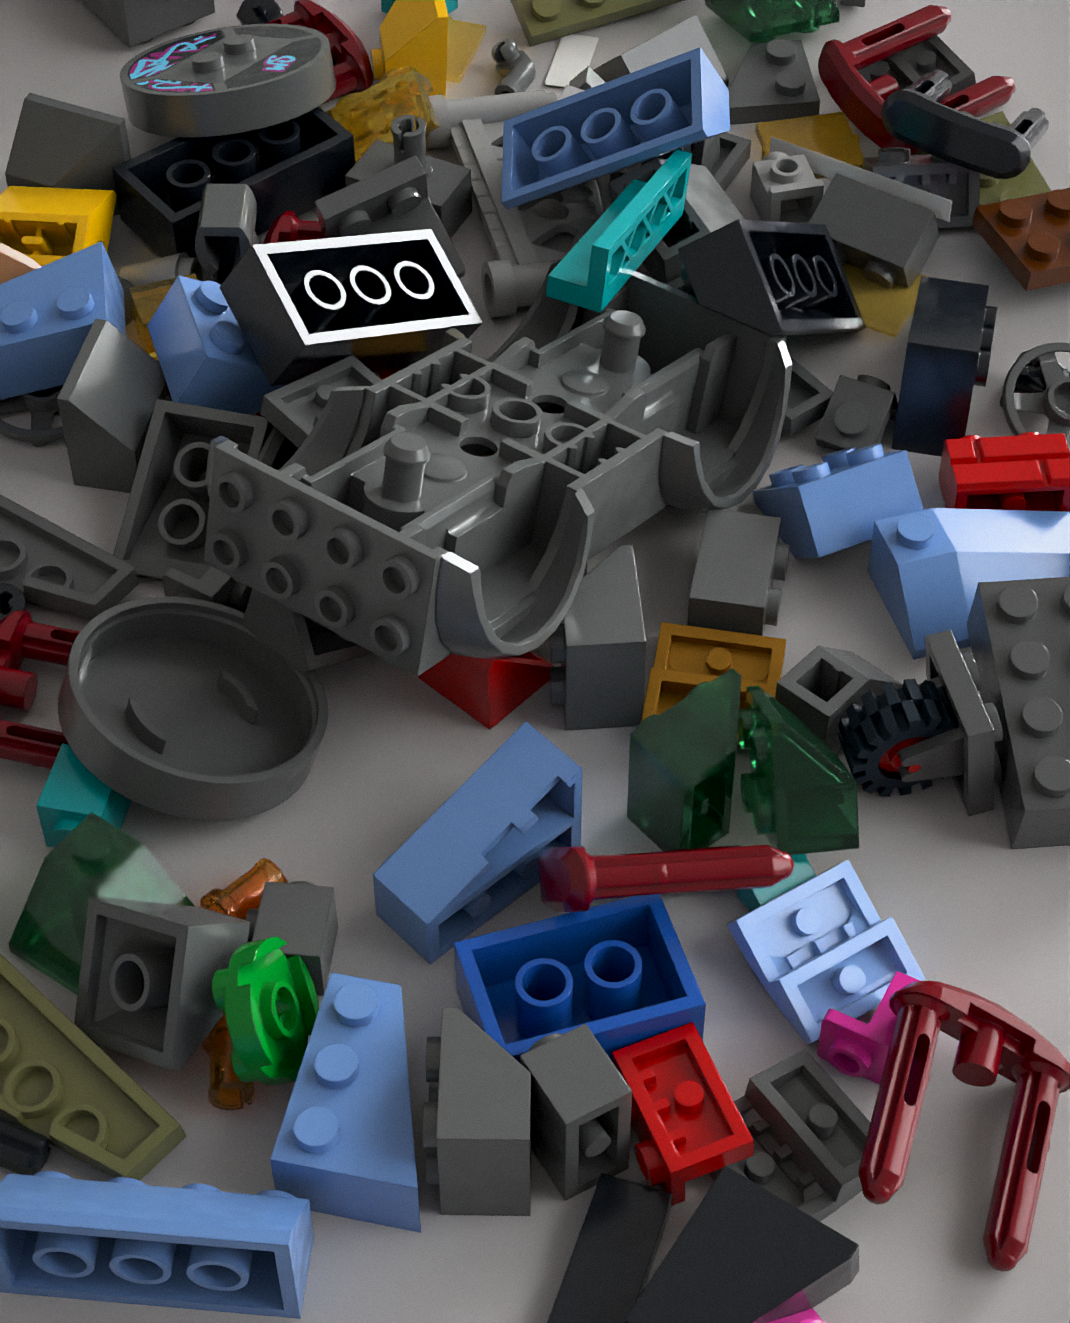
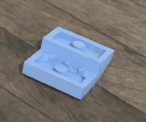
M849 859L727 924L757 978L778 1009L806 1044L819 1040L822 1020L828 1009L837 1010L856 1019L877 1007L897 971L920 981L925 980L893 917L881 921Z

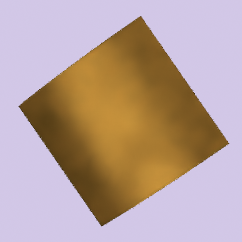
M661 622L654 665L651 667L641 730L769 748L772 736L776 686L782 676L786 639Z

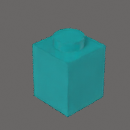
M68 744L61 745L36 805L46 846L58 848L65 853L74 855L89 853L110 857L132 800L115 792L94 776L81 763Z

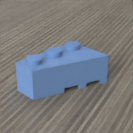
M525 721L373 874L376 915L424 960L432 964L453 948L454 942L465 939L540 882L538 859L547 848L581 846L582 768Z

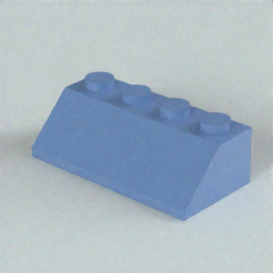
M701 47L505 120L503 126L501 203L506 209L534 202L730 131L728 88Z
M41 1171L33 1176L8 1174L0 1181V1292L301 1319L314 1242V1229L309 1199L296 1198L280 1190H264L256 1195L222 1192L213 1186L200 1183L188 1184L182 1188L149 1186L142 1181L129 1177H116L108 1182L79 1180L56 1171Z

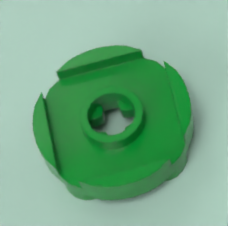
M270 937L240 945L233 952L228 968L217 970L212 979L213 998L217 1007L226 1015L228 1030L233 1043L231 1051L232 1066L236 1076L244 1083L259 1081L266 1086H276L295 1082L308 1045V1035L312 1033L319 1011L316 990L307 966L299 955L286 958L279 948L286 945L287 942L279 937Z

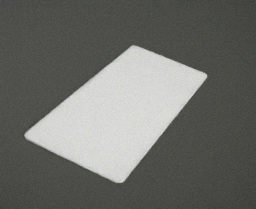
M576 34L561 37L544 84L563 88L569 85L573 78L587 66H590L599 38Z

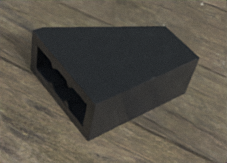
M724 1166L624 1321L625 1323H767L814 1308L852 1283L859 1272V1245L731 1168Z

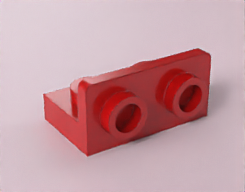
M693 1022L612 1052L613 1064L632 1090L631 1125L639 1140V1143L634 1144V1152L639 1168L650 1187L660 1183L664 1192L673 1194L672 1206L685 1201V1182L754 1156V1140Z

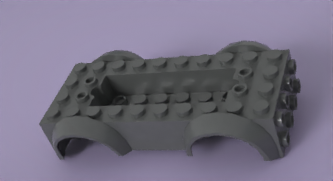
M558 260L551 264L534 303L519 326L491 357L484 360L471 354L473 341L465 338L463 333L452 327L445 331L442 349L372 386H346L332 390L326 406L312 431L295 454L279 470L239 451L238 444L226 437L219 436L211 440L206 469V483L210 501L204 562L231 576L236 582L248 585L283 604L290 611L302 614L335 632L339 637L358 644L386 659L393 666L408 671L417 677L452 653L457 656L495 660L520 656L538 648L556 631L573 603L584 575L586 563L590 558L668 505L673 508L707 513V509L724 510L742 503L757 488L770 466L779 443L787 410L792 373V361L786 346L787 337L783 335L771 336L704 307L692 295L637 271L632 274L601 313L547 297L548 275L561 261ZM491 449L495 452L494 455L480 457Z

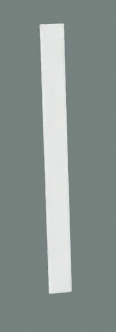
M772 136L770 138L769 153L781 151L788 156L804 154L813 173L832 180L835 174L838 173L934 211L936 218L950 222L951 200Z

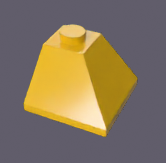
M395 0L380 25L379 48L371 49L370 51L373 80L382 81L385 101L420 99L421 96L438 94L446 96L448 13L445 0Z

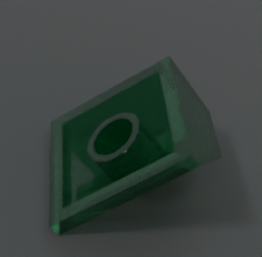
M91 812L44 858L8 945L11 953L77 995L89 897H108L195 906L143 843Z

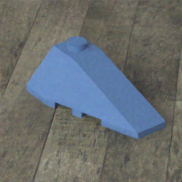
M929 508L874 521L867 572L913 660L926 657L925 636L947 630L952 631L959 649L971 646L967 620L978 582L1070 577V512Z

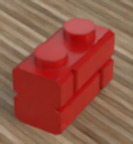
M1025 432L1018 436L980 437L977 435H967L959 439H946L943 445L939 469V485L943 501H945V508L1070 512V451L1065 434Z

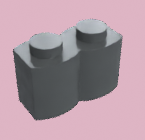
M207 184L203 190L195 238L196 256L203 267L201 281L209 280L222 285L252 245L260 244L259 238L255 233L257 217L256 199L247 184Z

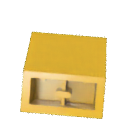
M9 186L0 194V242L32 258L41 266L101 241L108 252L117 195L114 190Z

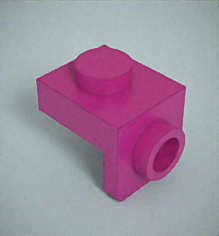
M897 971L869 1024L837 1010L828 1009L821 1024L818 1056L828 1061L835 1069L845 1075L864 1077L880 1084L897 1018L889 1007L890 997L904 986L920 980Z

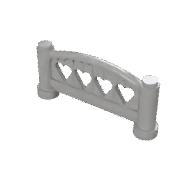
M544 89L446 100L443 94L421 96L419 99V117L423 118L426 122V149L449 147L451 141L460 166L471 169L472 196L497 257V260L484 262L482 266L483 296L487 312L491 318L514 315L517 307L531 306L538 295L551 264L562 260L567 255L566 252L539 246L557 233L566 232L575 236L573 246H575L605 212L604 203L595 180L510 209H506L501 203L503 147L499 146L503 144L504 121L556 102V94L554 92L546 93ZM554 199L560 202L559 212L566 217L563 219H552L525 211L542 200Z

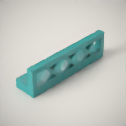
M676 149L647 183L633 179L548 275L546 296L601 313L683 215L692 153Z

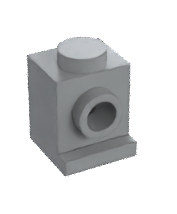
M775 151L767 154L761 161L753 162L750 196L761 221L808 224L823 197L824 184L821 179L815 178L805 155L788 156L784 152ZM795 199L799 206L798 209L781 211L782 201Z

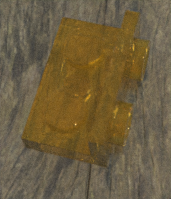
M411 65L387 72L382 76L379 83L361 93H351L342 97L337 102L336 107L326 112L354 135L355 162L362 157L376 139L393 144L391 123L399 116L414 115V131H416V120L418 117L423 118L426 122L425 134L440 127L428 94L433 91L431 82Z

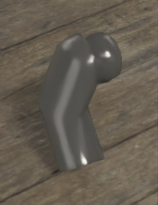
M511 39L500 41L491 51V56L497 63L495 66L496 70L502 77V81L495 89V95L524 92L535 78L536 70L534 64L523 50H518L515 41Z

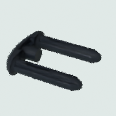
M937 69L932 73L925 74L909 89L896 90L885 100L881 113L882 121L887 132L894 138L950 163L997 179L1016 177L1026 169L1030 163L1031 149L1046 133L1049 121L1045 118V112L1038 108L1023 111L1009 127H1006L994 121L988 123L966 111H958L940 104L951 92L952 83L948 79L947 73Z

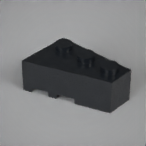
M921 276L907 343L891 449L942 457L943 445L946 439H959L965 436L974 385L986 387L997 307L986 305L989 285Z

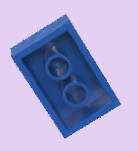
M660 894L632 896L590 907L588 911L570 912L454 942L456 991L464 1014L519 1063L520 1055L528 1052L543 1037L553 1033L565 1034L585 1023L612 1062L613 1051L691 1022L694 1023L703 1041L706 1003Z

